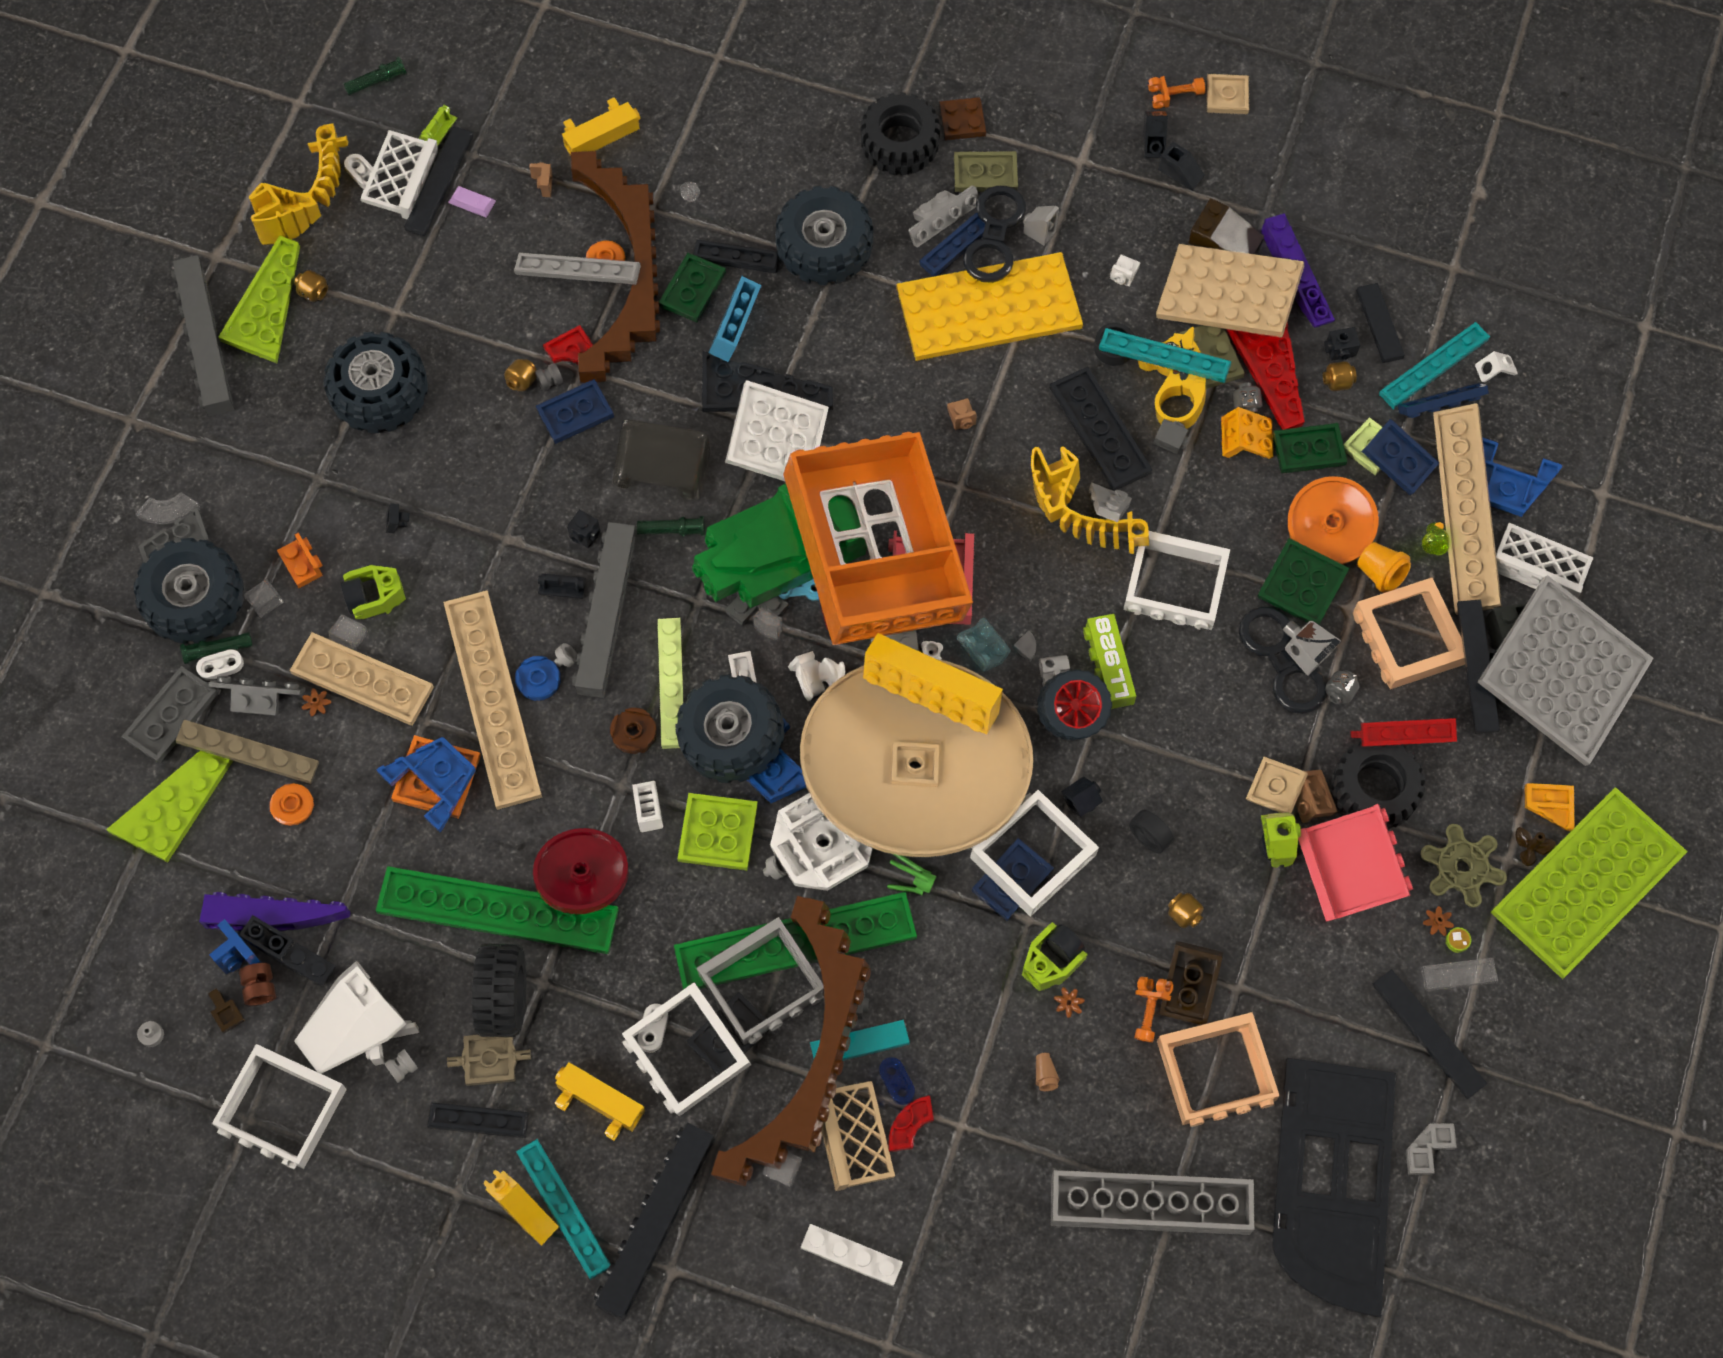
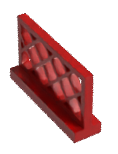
M1456 718L1361 723V730L1351 731V738H1361L1362 746L1457 742Z

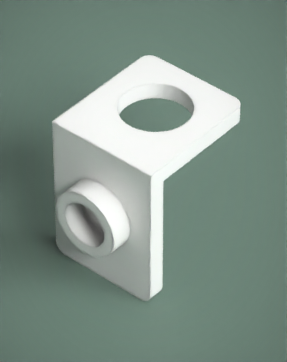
M1495 351L1475 364L1482 382H1487L1500 372L1514 376L1518 374L1511 357ZM1487 362L1492 364V371L1489 374L1483 372V367Z

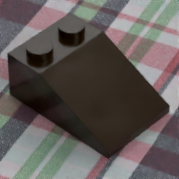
M1210 198L1191 229L1188 243L1198 247L1255 254L1264 236L1229 206Z
M1176 941L1167 981H1172L1173 991L1170 994V1001L1162 1000L1159 1015L1198 1025L1207 1024L1223 952Z

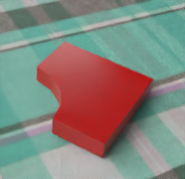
M580 325L543 344L544 350L553 363L571 361L578 364V353H584L593 346V343Z

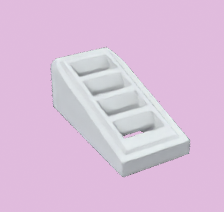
M650 781L632 785L640 831L647 832L663 828L656 782ZM652 791V794L639 796L640 793ZM652 800L654 801V802H649V803L641 804V802H647V801H652ZM653 809H655V811H650V812L642 813V811H648V810H653Z

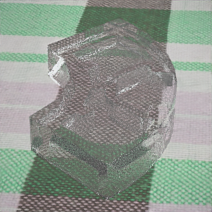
M180 492L177 496L168 500H155L149 497L136 512V516L149 523L169 524L180 517L182 519L192 513L191 510L194 507L198 506L199 508L200 506L196 501Z

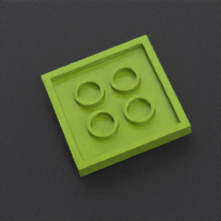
M688 793L678 862L748 871L758 801Z

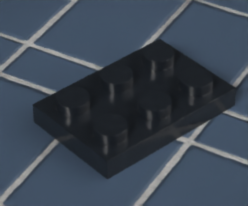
M740 992L727 1002L745 1032L766 1020ZM721 1009L716 1013L744 1054L756 1044L747 1043L743 1045ZM709 1020L686 1041L693 1051L717 1075L737 1062Z

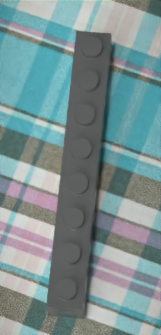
M198 255L173 261L174 270H171L174 283L178 284V287L175 288V293L178 301L181 300L182 303L179 306V311L182 319L185 318L186 322L182 324L183 330L190 340L186 342L189 354L193 355V360H190L194 373H197V378H194L197 391L201 392V396L198 397L201 409L206 410L209 417L234 411L204 267Z
M608 522L607 530H603L602 543H604L603 550L598 552V563H600L599 570H595L593 582L596 583L595 590H591L589 603L592 604L591 610H587L585 616V624L588 625L586 631H583L581 636L582 652H578L577 655L579 669L578 673H574L572 681L577 695L605 697L637 536L635 525Z

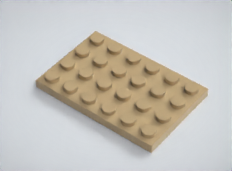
M1179 244L1156 316L1158 319L1283 337L1304 269V261Z

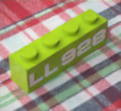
M1109 614L1087 619L1086 627L1083 628L1084 638L1090 642V660L1095 661L1096 665L1094 675H1097L1106 684L1111 694V709L1134 705L1136 693L1115 615Z

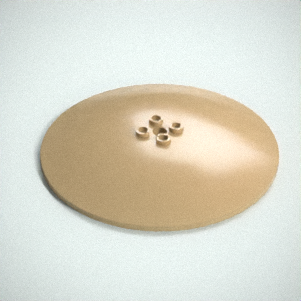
M939 660L992 684L989 680L985 679L981 675L963 666L948 661ZM864 666L839 678L818 698L805 721L800 743L802 775L806 787L820 811L839 830L854 840L871 848L895 855L932 857L952 854L971 848L993 836L1011 820L1024 801L1033 770L1032 744L1023 718L1003 692L999 714L987 735L982 732H976L960 722H954L945 715L934 713L923 705L912 703L901 695L892 694L879 685L869 683L866 679H863ZM911 762H918L921 764V767L915 769L910 767L909 764Z

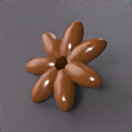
M313 688L311 696L303 695L302 698L308 703L302 706V710L310 709L311 716H314L317 710L325 714L326 711L323 705L331 704L330 700L324 699L327 691H323L318 695L316 689Z
M1440 906L1436 908L1435 913L1430 910L1426 911L1430 919L1425 920L1423 924L1432 926L1430 930L1431 935H1434L1439 929V932L1446 936V928L1454 927L1453 923L1446 921L1451 917V912L1442 915Z
M1063 987L1061 989L1063 996H1054V999L1061 1003L1056 1008V1011L1059 1012L1066 1009L1068 1018L1071 1017L1072 1011L1081 1014L1082 1010L1078 1005L1084 1003L1085 1000L1083 998H1076L1077 989H1073L1069 995L1068 990Z

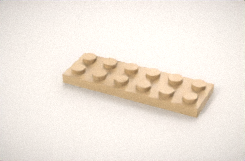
M313 632L290 669L291 674L411 726H413L434 688L432 683Z

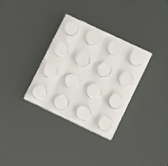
M746 380L725 463L785 481L783 473L790 453L800 449L805 451L813 450L820 446L829 407Z

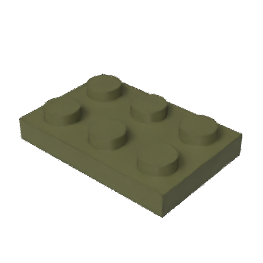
M1017 151L954 152L955 192H963L970 186H975L977 192H984L987 188L996 185L1008 186L1018 191Z
M1204 325L1195 327L1194 342L1201 353L1231 361V367L1225 383L1243 378L1245 373L1224 328ZM1188 330L1182 331L1180 334H1185ZM1206 378V389L1224 384Z

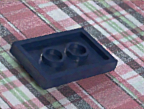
M595 379L536 405V410L555 444L614 417L613 411Z
M1391 419L1383 425L1361 451L1409 495H1412L1439 464L1435 458Z
M1019 838L996 862L1029 896L1036 891L1054 870L1049 863ZM987 874L972 888L974 894L1006 921L1020 908Z

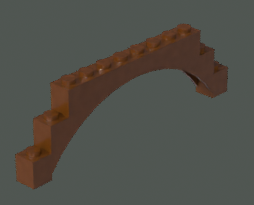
M596 151L571 152L573 182L579 181L612 208L629 236L635 262H639L641 265L636 285L632 284L626 304L617 320L596 344L586 352L578 353L580 383H587L593 379L596 382H606V373H610V362H630L631 353H635V342L656 341V333H660V321L655 320V314H659V302L654 301V296H658V283H653V278L657 277V264L653 265L652 259H656V246H652L651 242L656 241L655 228H651V223H655L654 210H650V205H654L653 192H649L648 184L628 185L627 176H623L622 167L602 168L601 159H597Z
M797 896L790 917L807 934L816 953L823 979L825 999L824 1023L814 1061L797 1093L773 1121L742 1144L725 1152L718 1150L711 1173L718 1180L745 1187L747 1180L749 1181L753 1174L752 1163L780 1170L782 1163L784 1164L787 1159V1146L815 1153L816 1146L821 1144V1129L823 1123L827 1122L829 1117V1102L836 1093L835 1082L837 1075H840L843 1070L842 1058L844 1051L847 1052L849 1049L850 1031L857 1022V1007L863 1002V987L865 982H868L871 974L870 966L865 959L845 955L850 948V939L847 933L842 929L825 926L830 920V909L823 901Z

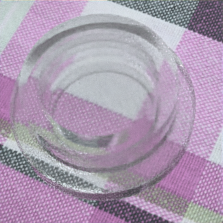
M684 182L680 186L681 196L685 200L695 202L698 199L700 190L694 182Z

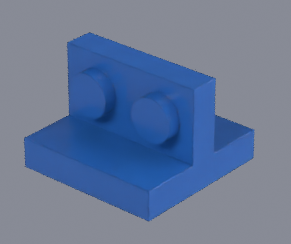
M225 919L217 925L228 940L210 953L209 956L225 974L236 971L245 959L250 965L261 963Z

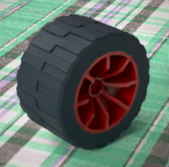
M1075 669L1053 676L1041 688L1037 699V713H1039L1041 723H1043L1048 732L1050 731L1054 736L1064 740L1085 739L1097 734L1107 724L1106 722L1111 715V694L1106 684L1097 675H1093L1089 671Z

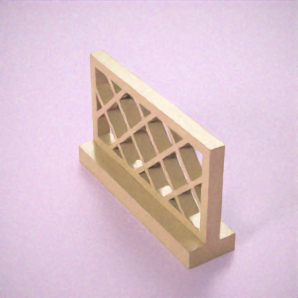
M872 1081L836 1088L835 1095L841 1094L848 1101L843 1109H840L830 1099L828 1106L829 1117L827 1122L823 1123L821 1129L835 1191L894 1178L895 1173ZM857 1090H868L870 1099L866 1105L854 1098ZM850 1101L863 1109L857 1119L845 1112ZM865 1111L874 1116L875 1123L872 1128L859 1121ZM841 1116L854 1123L848 1133L838 1126V1120ZM856 1125L868 1132L863 1143L850 1135ZM871 1134L880 1140L881 1147L878 1152L865 1145ZM847 1139L859 1146L854 1157L844 1151L843 1145ZM862 1149L874 1156L868 1167L856 1159ZM878 1158L886 1164L888 1173L878 1174L870 1168ZM854 1163L865 1170V1173L861 1178L851 1180L849 1169ZM867 1173H870L871 1175H873V1176L865 1177V1176L867 1175Z

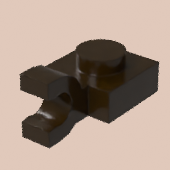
M217 988L208 993L216 1006V1009L212 1010L211 1014L223 1033L228 1032L245 1021L232 999L226 1002Z

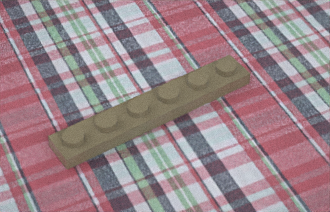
M188 720L183 721L176 738L177 744L308 784L312 783L319 764L318 760Z

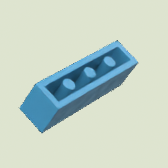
M743 276L741 277L711 345L710 354L729 362L760 290V284Z

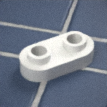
M359 154L349 155L344 162L346 171L361 188L365 189L373 167L363 156ZM376 175V180L379 183V176Z
M226 650L203 657L198 661L196 670L203 680L212 681L217 679V676H228L239 672L243 667L244 661L238 651ZM236 661L233 666H229L230 662ZM209 668H213L212 672L207 673Z
M661 1004L649 1005L644 1011L643 1018L659 1008ZM668 1013L639 1032L638 1043L643 1051L652 1053L660 1049L668 1023ZM648 1035L654 1036V1040L652 1042H647L645 1040Z

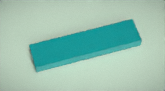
M904 1020L850 1032V1046L847 1052L844 1051L842 1061L909 1045L910 1042ZM820 1040L810 1042L813 1059L817 1053Z

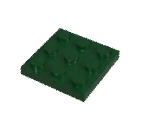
M1288 538L1257 597L1307 623L1313 621L1320 625L1350 568Z

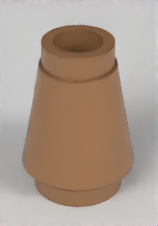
M1041 1053L1036 1055V1085L1039 1086V1090L1052 1091L1058 1088L1060 1079L1050 1054Z

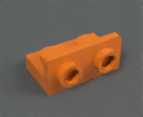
M296 533L294 535L297 540L278 549L277 552L298 588H301L323 575L319 569L322 567L318 556H312L310 550L313 548L306 537L302 539L300 534Z

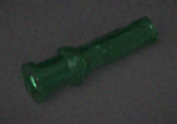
M398 56L396 60L385 65L382 63L378 69L343 84L350 96L383 80L389 82L391 78L400 74L405 75L407 72Z
M700 516V518L693 519L681 517L679 520L637 521V534L679 533L682 536L687 534L705 536L704 516Z
M250 632L214 641H199V643L187 646L181 644L180 650L184 664H189V661L201 659L226 650L252 647L253 644Z

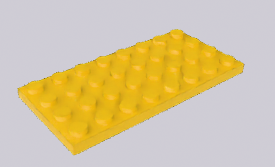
M1062 252L1014 261L1010 273L1004 279L993 283L978 281L970 276L967 271H961L897 284V292L916 361L1082 329L1083 327ZM1004 263L977 269L985 273H993L1000 270Z

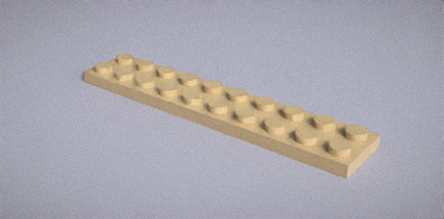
M1476 403L1433 412L1455 613L1458 615V601L1481 599L1482 610L1502 607L1479 406Z
M488 591L443 602L496 809L542 798Z

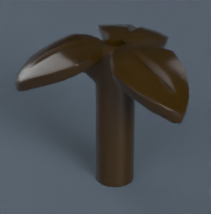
M1518 827L1515 837L1518 845L1527 847V850L1520 853V859L1525 866H1532L1536 862L1535 851L1545 855L1556 846V842L1545 838V834L1542 832H1538L1532 839L1531 834L1526 829Z

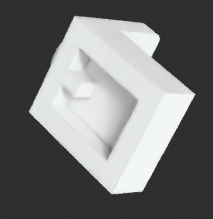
M1120 255L1116 265L1112 267L1110 279L1118 284L1130 286L1139 269L1140 262Z

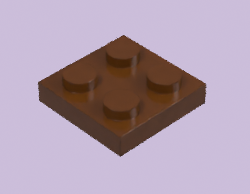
M980 97L939 101L945 141L986 136Z

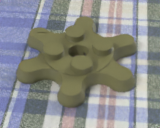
M1450 824L1445 831L1448 838L1446 847L1436 848L1432 845H1426L1420 853L1424 861L1434 864L1439 871L1438 877L1431 881L1429 888L1437 896H1441L1447 890L1455 888L1463 894L1465 904L1475 908L1482 902L1479 891L1481 884L1490 883L1495 886H1501L1507 880L1506 873L1502 869L1491 866L1488 861L1489 854L1497 848V840L1493 836L1487 835L1482 837L1480 841L1471 843L1465 839L1461 826ZM1463 861L1467 863L1469 870L1466 872L1458 871L1457 862Z

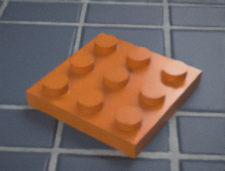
M414 735L407 756L434 740ZM453 746L477 769L481 757L480 752ZM408 771L396 783L391 797L393 802L427 811L432 809L441 800L412 771ZM474 774L450 817L459 819Z

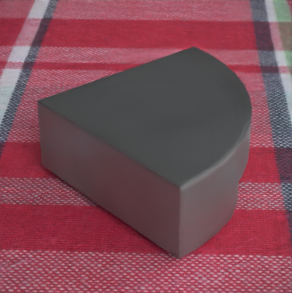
M1030 631L1013 645V649L1029 663L1034 658L1036 651V641Z

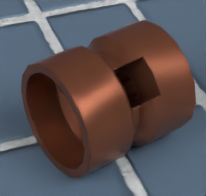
M255 963L239 970L241 985L245 986L242 992L246 1005H262L276 999L274 984L270 982L273 978L270 964Z

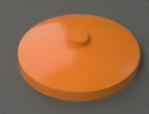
M1324 477L1307 484L1293 499L1288 513V531L1292 540L1342 565L1358 559L1366 547L1373 543L1378 530V511L1373 498L1360 484L1343 477Z

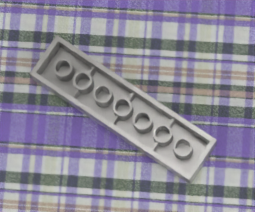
M1054 1170L1051 1176V1226L1250 1235L1254 1231V1180Z

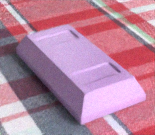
M458 186L449 204L486 218L496 200Z

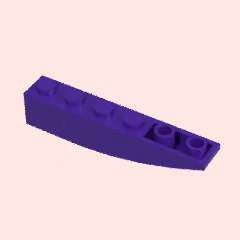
M1285 213L1265 219L1261 234L1264 236L1272 257L1304 261V269L1294 298L1304 315L1314 328L1334 322L1335 319Z
M213 892V895H204L199 922L204 928L221 930L217 925L225 919L234 931H242L253 915L279 931H289L324 925L349 918L351 912L341 902L321 904L317 900L298 902V900L293 898H283L282 901L274 900L273 897L260 896L257 899L251 898L246 894H237L236 897L227 896V894L222 892Z

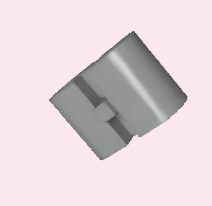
M1067 655L1039 659V670L1043 679V687L1053 676L1070 670Z

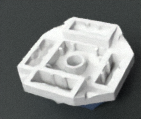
M810 793L778 811L770 844L771 849L795 886L826 891L867 868L873 848L854 840L832 824L817 807ZM824 839L829 842V845L820 847L817 842Z

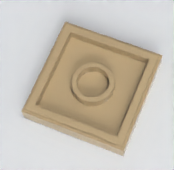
M1207 74V113L1248 114L1249 76Z
M1263 757L1246 800L1279 813H1292L1308 773Z

